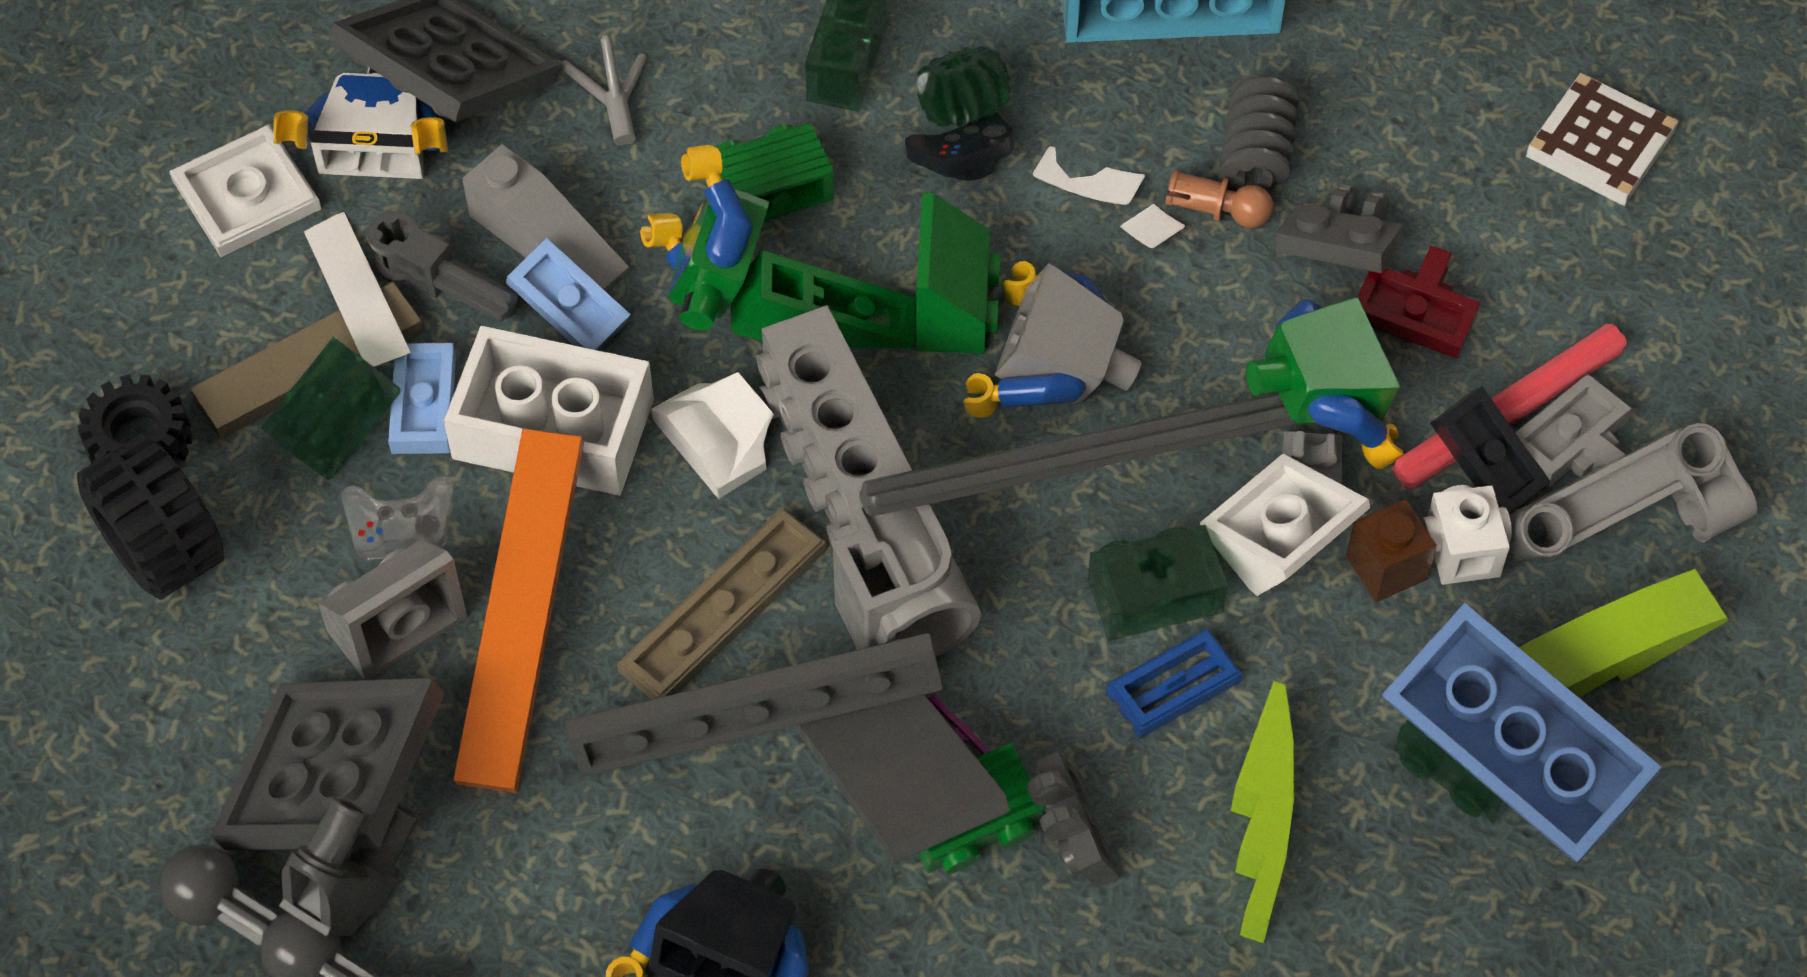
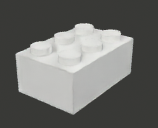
M480 326L444 419L452 459L514 473L522 429L581 436L584 441L576 486L621 496L654 401L650 363L645 360Z

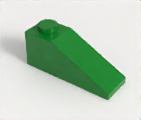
M762 250L749 265L744 283L731 302L730 332L762 342V328L827 305L849 348H912L915 345V297Z

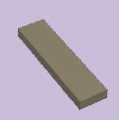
M391 282L380 288L405 341L422 333L423 326L420 318L395 283ZM340 310L191 387L190 390L203 414L219 438L222 439L360 366L364 362Z
M782 507L617 663L618 672L650 699L677 694L827 550L826 541Z

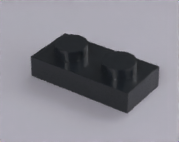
M1483 386L1469 392L1430 423L1475 488L1493 486L1498 507H1505L1509 515L1550 483Z

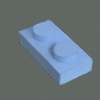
M548 238L507 276L506 284L574 346L600 351L629 322L631 314Z
M454 343L407 344L411 353L394 359L388 439L391 454L450 453L444 419L454 396L456 366Z

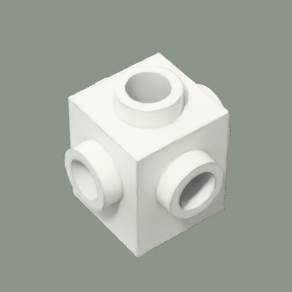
M1457 485L1449 487L1442 492L1433 493L1427 517H1422L1420 521L1437 545L1434 558L1441 584L1500 577L1510 548L1509 542L1511 541L1512 528L1507 509L1505 507H1498L1493 486L1472 488L1467 485Z

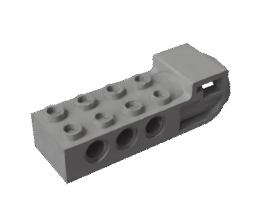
M826 305L762 328L763 353L756 355V360L765 385L759 387V396L772 411V420L779 417L785 429L781 433V440L790 463L793 466L802 463L808 477L804 478L803 482L812 508L815 512L824 509L831 522L826 528L830 544L833 548L835 605L857 650L889 643L899 638H909L930 633L935 657L950 651L967 639L975 630L982 614L951 554L948 539L930 504L877 516H870L865 513L859 497V491H861L862 483L865 480L912 471L831 311Z

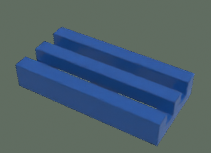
M1207 628L1108 683L1106 693L1112 702L1115 700L1119 705L1120 713L1126 720H1130L1133 725V731L1140 739L1241 682L1242 672ZM1204 650H1207L1210 654L1209 658L1185 671L1176 673L1167 678L1164 683L1135 699L1129 694L1132 690ZM1219 668L1222 670L1148 713L1144 714L1142 712Z

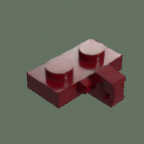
M1431 245L1418 273L1405 269L1402 274L1385 268L1382 273L1369 271L1357 296L1372 328L1458 359L1478 314L1480 302L1454 293V286L1443 283L1449 267L1447 266L1452 253Z

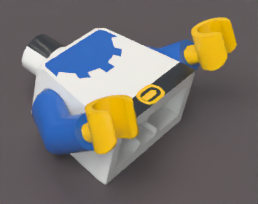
M368 67L367 74L342 73L335 78L331 91L324 93L304 113L293 110L275 113L273 144L293 141L297 148L306 149L307 142L311 141L319 174L423 179V150L440 149V152H447L446 137L448 135V128L442 117L437 115L431 106L410 93L396 89L392 86L390 80Z

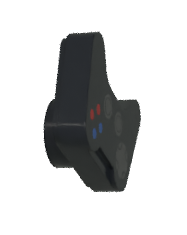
M981 106L973 111L972 119L969 123L940 135H910L905 139L907 158L911 162L945 177L971 181L991 174L994 170V161L1011 154L1014 149L1013 130L995 109L990 106Z

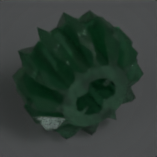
M980 46L975 49L965 47L961 51H949L943 57L933 58L929 65L923 66L917 72L918 79L916 84L919 91L917 97L921 109L925 110L928 121L935 122L938 126L946 127L955 124L960 127L966 122H978L984 116L994 115L998 108L1004 107L1010 101L1009 93L1011 90L1008 82L1010 77L1006 64L1002 63L999 52L990 50L989 47Z

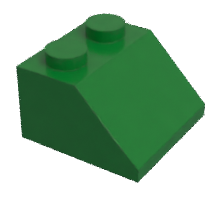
M922 193L916 285V351L985 354V334H997L998 300L987 299L988 286L999 287L1001 253L989 252V228L934 193Z

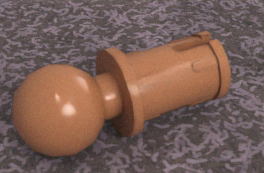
M1179 170L1173 171L1168 187L1170 193L1166 196V205H1174L1214 215L1213 220L1217 222L1220 221L1223 211L1231 213L1236 223L1245 228H1258L1270 220L1274 211L1272 197L1266 189L1259 185H1246L1237 191L1228 190L1230 178L1224 177L1223 181L1219 182L1181 173Z

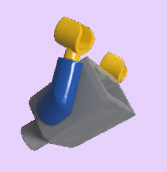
M1026 261L1016 263L1011 269L1013 281L1008 279L1003 282L1006 300L1014 306H1019L995 372V376L1001 378L998 385H993L991 379L985 374L976 373L971 375L966 381L968 393L984 395L979 398H965L963 404L966 412L971 416L983 418L995 412L998 405L997 402H1000L1003 407L1083 402L1101 384L1102 380L1127 391L1138 375L1141 360L1115 348L1124 322L1121 312L1109 305L1092 280L1086 275L1065 273L1049 263L1036 275L1032 264Z

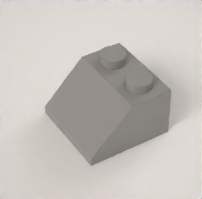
M422 539L406 549H398L391 552L380 562L379 566L355 581L351 580L341 583L330 592L326 599L318 603L327 632L364 680L371 679L467 618L454 559L447 550Z

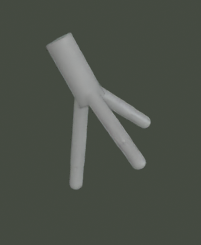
M606 34L601 37V44L609 88L608 92L567 60L561 62V69L606 105L614 144L617 146L632 144L636 137L628 99L647 62V56L643 53L637 56L620 89L612 38Z

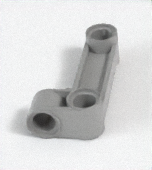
M1696 423L1668 431L1657 439L1533 503L1515 510L1509 515L1512 528L1509 551L1512 555L1526 560H1535L1560 554L1566 548L1670 494L1676 502L1681 520L1685 525H1692L1695 528L1692 535L1697 541L1702 543L1754 517L1757 514L1758 507L1753 491L1740 474L1722 435L1717 429L1708 424ZM1685 438L1695 445L1698 452V459L1694 467L1687 464L1681 452ZM1533 516L1540 519L1546 527L1547 537L1541 547L1534 544L1528 534V524Z

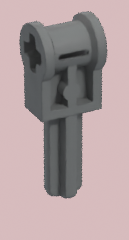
M389 211L379 215L371 222L368 228V240L372 249L377 252L374 265L378 275L384 280L394 283L406 282L434 298H437L443 291L498 321L510 319L515 313V308L519 302V296L515 291L454 260L450 244L420 229L416 220L409 214L400 211Z

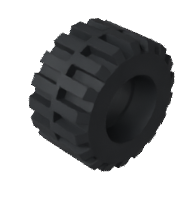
M142 433L77 472L79 493L94 523L128 573L147 593L159 600H163L224 561L221 535L199 494L168 452L148 436Z

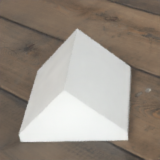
M1283 453L1202 520L1200 525L1203 533L1236 574L1258 596L1288 579L1371 507L1369 499Z

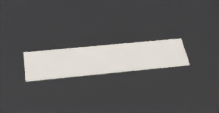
M342 212L304 231L367 370L411 353L345 213Z

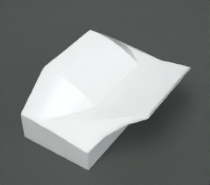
M739 372L713 383H698L651 409L652 420L718 499L767 469L764 442L773 413Z

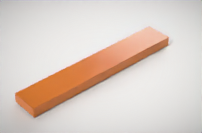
M522 429L453 779L457 785L513 793L518 792L583 453L584 441L581 436Z

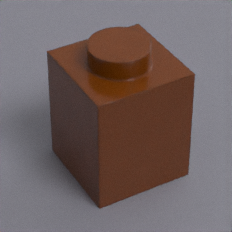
M1405 499L1354 521L1346 558L1377 603L1428 580L1437 545Z

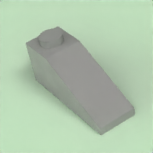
M503 144L462 178L469 216L525 258L548 238L606 292L629 272V266L540 171Z

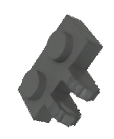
M1341 184V186H1338V190L1336 189L1332 194L1328 209L1320 205L1305 206L1298 204L1276 232V252L1382 273L1403 245V225L1384 221L1388 214L1390 201L1386 192L1374 190L1373 193L1371 192V196H1368L1365 200L1361 216L1351 215L1356 206L1357 194L1355 186Z
M1059 751L1036 761L1040 775L1038 774L1029 781L1026 787L1034 804L1045 807L1046 814L1041 816V826L1045 835L1051 841L1058 840L1059 850L1071 873L1076 875L1081 872L1096 887L1119 879V873L1077 770Z

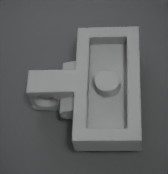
M1586 374L1520 428L1516 434L1550 481L1547 485L1550 487L1570 470L1574 474L1583 477L1587 473L1589 474L1626 455L1618 449L1617 444H1619V441L1613 434L1629 421L1632 408L1589 374Z

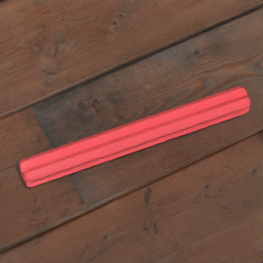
M1605 324L1491 399L1511 426L1573 386L1586 374L1590 375L1622 354L1623 348L1627 345V339L1625 335L1620 333L1616 325ZM1436 433L1399 457L1392 471L1404 488L1414 489L1456 462V459Z

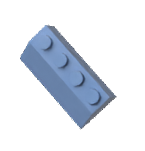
M1466 603L1457 610L1381 695L1386 702L1577 864L1621 822L1657 781L1662 766Z

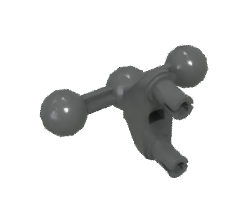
M333 797L308 846L302 845L298 849H294L283 867V900L279 907L287 911L283 914L243 890L237 865L224 851L207 844L191 845L175 853L163 866L158 883L162 905L177 920L193 926L209 925L219 920L260 946L259 952L263 969L270 977H381L342 952L343 947L340 936H353L357 928L389 898L399 880L397 875L399 870L395 864L416 825L419 823L421 816L398 803L380 848L353 849L351 851L370 814L346 799ZM404 973V974H394V975H392V976H390V977H419V976L414 975V974H411V973Z

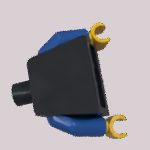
M765 868L754 871L748 881L727 871L715 870L698 885L690 884L660 895L655 899L629 943L634 948L629 957H619L613 960L608 965L606 977H623L629 973H635L636 977H648L644 969L649 960V970L664 977H808L809 964L804 935L793 926L796 906L792 900L783 897L786 892V885L783 879L774 871Z

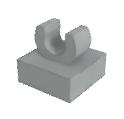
M1284 431L1282 454H1286L1342 485V435Z

